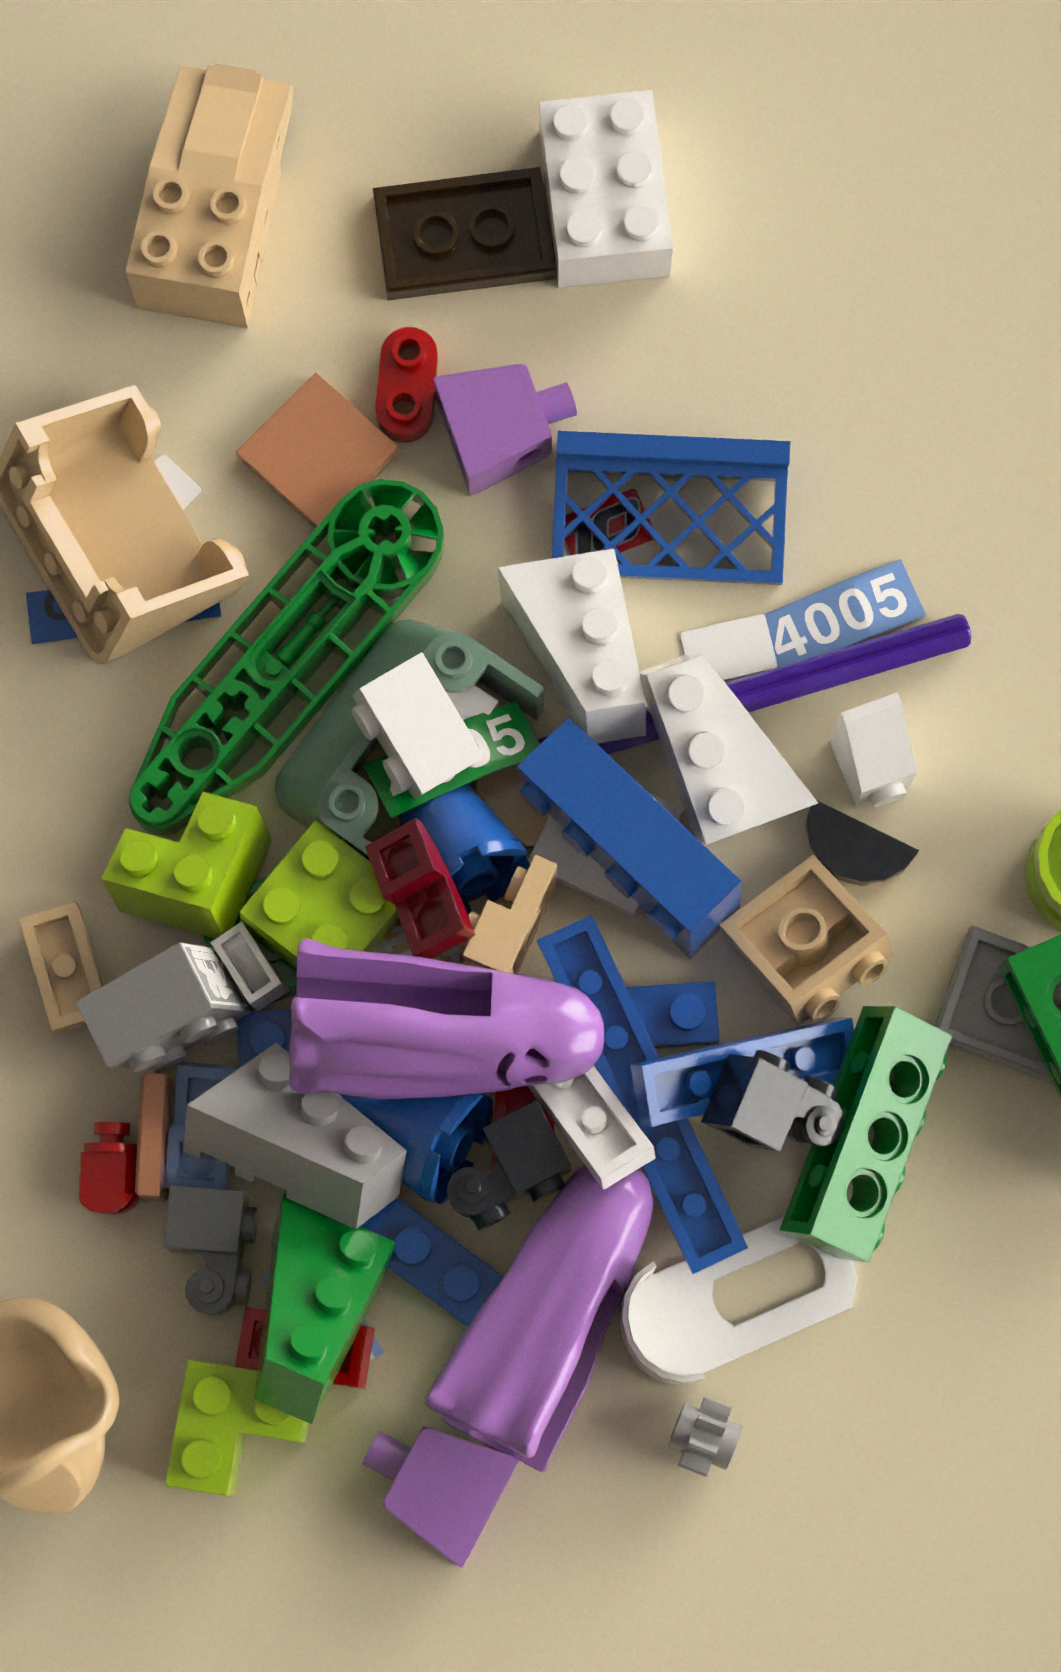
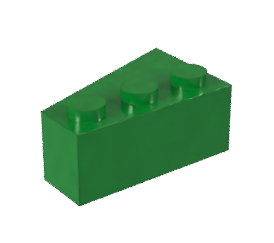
M283 1193L272 1235L270 1272L267 1281V1299L254 1399L312 1424L384 1281L396 1242L361 1226L357 1229L349 1227L287 1199V1194Z

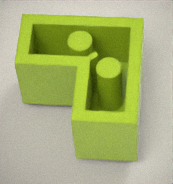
M202 792L180 842L125 828L101 880L120 912L216 939L234 927L239 911L242 909L272 839L257 806Z
M188 1359L165 1486L234 1496L245 1434L306 1444L309 1423L254 1399L257 1380L256 1370Z

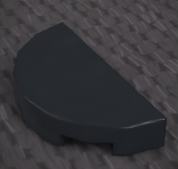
M816 800L818 804L812 805L809 808L805 823L809 845L822 865L840 881L859 886L885 882L895 875L898 876L903 873L919 852L918 849Z

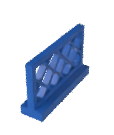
M558 431L552 558L564 557V539L583 523L604 546L602 550H615L616 560L620 563L617 564L620 578L782 585L787 480L791 441ZM567 472L592 473L607 490L582 511L566 494ZM604 474H623V476L613 484ZM635 475L650 476L665 492L642 514L619 491ZM662 476L681 478L673 486H670ZM692 478H707L722 496L698 517L676 492ZM720 479L739 481L728 489ZM750 480L775 481L774 504L758 519L735 497V494ZM613 496L634 518V521L610 542L588 517ZM671 499L692 523L668 544L647 522V519L666 501ZM728 501L750 526L726 547L704 522ZM566 506L577 516L567 527H565ZM773 515V531L771 536L762 524ZM639 526L662 549L646 565L630 564L616 548ZM697 528L720 552L704 568L689 567L674 551ZM756 531L772 549L771 571L747 570L731 552ZM668 556L677 566L656 565ZM726 559L735 569L715 567L722 560Z

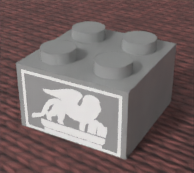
M181 942L76 1001L106 1066L111 1068H131L133 1073L152 1068L155 1073H161L177 1066L188 1058L185 1052L186 1049L204 1040L206 1045L230 1036L239 1029L235 1021L252 1012L245 996L214 947Z

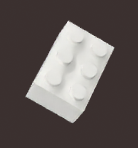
M652 90L540 101L539 137L558 288L670 276L673 244Z

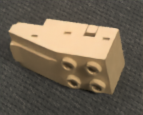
M216 63L215 66L207 65L206 70L180 66L149 166L125 270L137 309L248 328L282 174L280 160L292 110L293 91L291 84L263 80L262 74L256 73V70Z

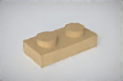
M75 900L18 918L51 1031L56 1035L86 1025L76 1001L102 987L103 982L80 905Z

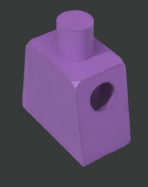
M524 364L447 374L433 378L435 399L469 496L478 494L547 458L552 453V436L548 424L577 415L575 401L567 382L536 392L529 370Z
M423 1426L412 1448L379 1431L362 1464L394 1481L383 1500L382 1506L451 1562L462 1568L519 1460L511 1455Z

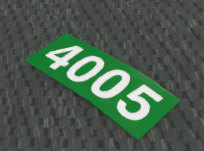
M517 701L493 709L490 715L481 713L464 719L463 722L480 748L484 758L415 799L408 789L401 793L391 782L382 761L388 758L387 754L364 764L363 767L390 817L393 818L487 774L521 763L540 745V742Z

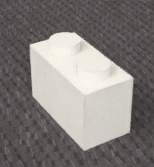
M422 652L361 687L352 695L357 706L351 709L352 715L368 740L377 737L388 756L387 759L382 761L384 769L393 785L401 793L408 789L415 799L484 758L480 748Z

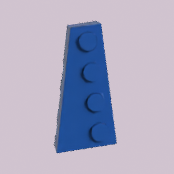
M569 717L517 766L520 784L523 786L519 793L527 804L543 817L549 813L564 828L561 833L567 842L582 856L587 857L590 855L605 870L604 875L622 895L627 898L632 897L647 914L650 921L666 937L671 939L689 959L720 930V923L740 909L742 881Z

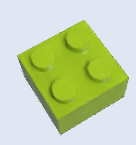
M317 820L311 824L239 911L241 922L244 923L250 934L296 970L298 944L305 938L340 949L374 952L400 921L395 905L383 899L370 861Z

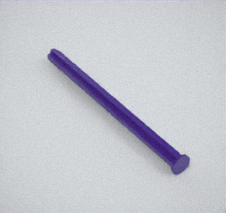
M955 614L727 682L726 684L749 713L968 647L971 644V629L964 615ZM646 707V736L597 744L607 754H612L658 740L659 736L649 707ZM543 737V738L538 739L539 742H540V744H541L547 737Z

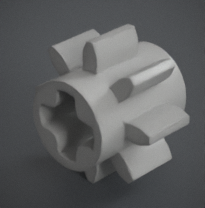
M706 1396L703 1397L699 1408L686 1403L683 1404L668 1444L669 1448L682 1452L678 1466L706 1477L711 1464L724 1470L728 1468L742 1431L741 1425L728 1420L732 1411L731 1406Z

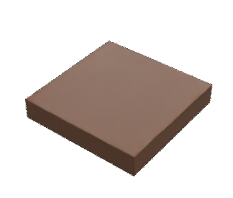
M315 373L236 451V454L243 464L310 525L316 528L340 499L358 485L371 482L399 454V447L321 376Z

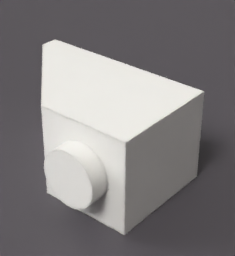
M896 692L842 712L829 743L855 806L872 801L873 806L876 808L888 805L906 796L905 788L911 785L917 770L903 706L898 693Z

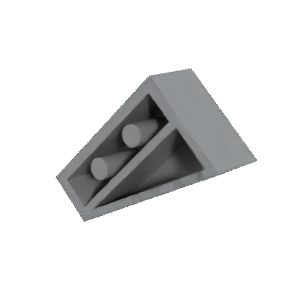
M277 1043L187 1104L183 1152L198 1159L205 1153L235 1167L234 1175L249 1182H252L256 1176L287 1190V1199L349 1227L357 1229L399 1197L407 1150L338 1093L321 1090L313 1094H300L293 1091L289 1085V1053Z

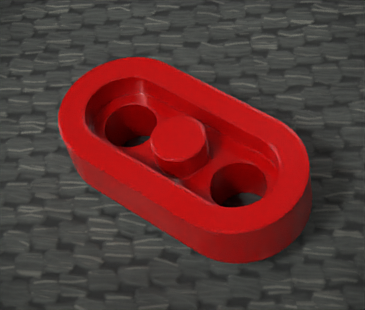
M404 327L397 329L388 335L381 347L375 404L377 423L380 430L388 438L401 443H409L422 438L429 431L434 416L435 390L433 378L437 377L438 351L433 338L419 328ZM408 347L419 351V355L413 360H404L399 356V353ZM401 401H408L414 405V409L405 415L394 411L395 405Z

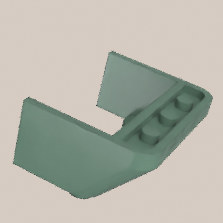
M411 619L397 621L387 627L278 773L275 781V794L279 805L286 814L307 829L315 820L319 821L369 860L365 846L371 842L363 836L377 817L378 799L373 787L365 779L357 775L356 772L379 741L377 737L368 740L352 715L351 709L357 706L352 695L358 689L421 652L446 692H463L473 687L479 681L510 703L517 701L521 710L536 721L544 712V687L468 635Z

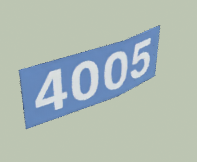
M901 559L851 577L764 614L777 661L776 668L848 647L874 635L927 616Z

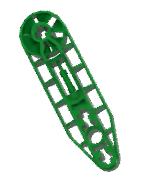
M378 479L358 485L340 499L170 697L130 791L129 806L131 813L144 830L156 835L176 833L188 824L202 792L229 798L264 776L367 655L386 628L395 622L429 582L442 560L444 529L437 507L423 491L403 481ZM370 497H372L375 507L373 508L368 499ZM412 500L421 505V507L409 521L402 510ZM393 532L396 533L397 542L394 544L388 540L382 541L380 545L376 544L375 536L378 534L387 538ZM327 535L330 550L329 556L316 549ZM412 535L436 540L434 552L413 550ZM307 558L311 559L318 566V569L294 597L289 600L279 593V590ZM402 568L406 580L399 582L395 571ZM342 577L350 587L356 589L355 592L351 593L338 585L336 581ZM324 594L329 600L317 613L313 611L307 617L302 627L285 647H282L277 652L276 658H274L272 654ZM399 597L391 607L381 599ZM272 601L282 611L257 640L251 644L241 635L267 604ZM334 606L341 609L289 670L286 666H289L294 661L295 656L316 631L323 627L326 623L324 620L325 616ZM371 608L383 617L357 648L352 651L342 640L366 611ZM234 644L244 655L214 689L204 682L203 679ZM333 651L346 661L315 696L304 684ZM197 688L207 698L177 733L173 732L170 728L179 707ZM297 695L307 702L308 705L277 740L266 729L292 698ZM230 707L236 711H240L245 707L248 717L243 721L237 717H233L228 721L225 712ZM209 728H213L218 736L223 732L227 743L222 745L219 738ZM165 739H167L169 742H168L167 745L162 749V746H163V744H164V742H165ZM258 739L271 748L256 766L234 780L228 776L229 772ZM205 747L213 751V758L205 768L191 770L184 766V759L192 749ZM172 772H175L182 783L189 787L187 790H184L178 781L174 785L170 777ZM220 783L224 785L223 787L213 792ZM154 796L162 800L168 797L172 805L166 811L159 807L152 809L149 801Z

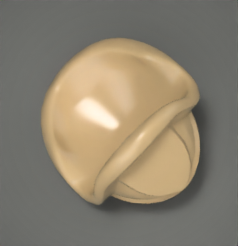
M36 1297L7 1299L0 1302V1498L12 1506L27 1512L38 1514L67 1513L87 1497L99 1477L104 1460L105 1433L114 1423L120 1400L117 1383L97 1345L82 1326L67 1312L47 1300Z

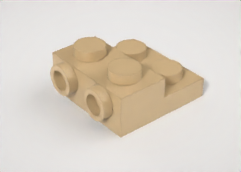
M534 855L528 870L519 866L516 869L504 897V900L508 901L506 907L487 900L481 915L471 911L469 919L476 935L459 944L461 946L459 956L463 957L462 965L514 974L519 973L557 888L556 863Z
M814 855L808 857L719 924L723 936L758 974L764 989L797 1026L809 1018L814 1022H820L831 1016L841 1003L840 994L857 981L861 986H868L877 981L887 970V959L892 956L887 933Z

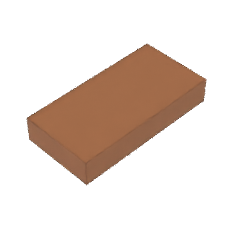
M144 1073V1076H141L135 1193L145 1201H167L165 1170L168 1132L171 1120L172 1080L165 1073Z

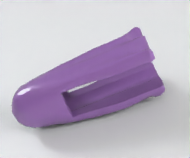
M307 938L298 944L296 997L292 999L289 1085L293 1091L300 1094H313L322 1090L373 1099H405L498 1092L521 1086L571 1080L588 1072L602 1054L604 1022L600 1011L589 997L577 988L547 979L422 957L340 949Z
M584 1164L571 1175L565 1186L560 1189L526 1236L511 1268L477 1310L425 1397V1405L442 1414V1419L446 1424L479 1440L496 1451L513 1456L537 1471L545 1472L548 1469L551 1455L570 1424L587 1390L604 1335L630 1285L636 1261L650 1226L654 1201L651 1194L650 1181L639 1169L603 1190Z

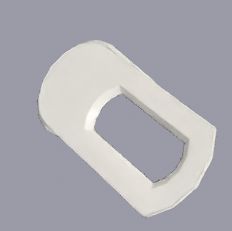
M784 1217L743 1234L748 1246L747 1249L695 1274L691 1273L686 1260L653 1274L656 1268V1264L653 1261L635 1275L622 1299L619 1326L624 1346L638 1368L656 1381L676 1386L700 1382L705 1379L704 1373L852 1308L857 1281L853 1260L834 1257L811 1246L823 1262L825 1270L823 1287L734 1326L723 1319L715 1308L712 1296L714 1281L803 1242L779 1231Z

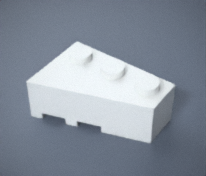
M608 549L498 567L501 603L509 616H513L524 634L527 646L535 659H539L552 680L553 689L573 722L596 743L646 736V702L615 550Z
M689 653L640 671L647 705L693 835L700 842L707 845L818 804L703 654Z

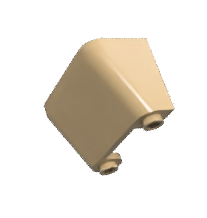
M136 385L15 423L0 457V505L85 651L98 664H105L129 654L235 594L242 588L249 576L244 558L237 547L230 545L223 538H214L203 544L153 461L151 454L156 447L157 437L161 431L160 420L155 409L145 402Z

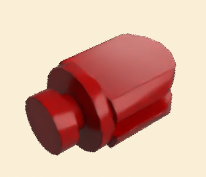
M94 1122V1135H100L99 1142L84 1143V1152L80 1154L79 1201L90 1211L116 1215L128 1212L138 1203L139 1196L135 1193L137 1144L124 1143V1136H130L131 1123Z

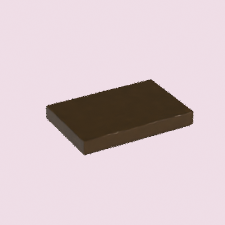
M540 167L373 188L388 301L553 280L556 277Z

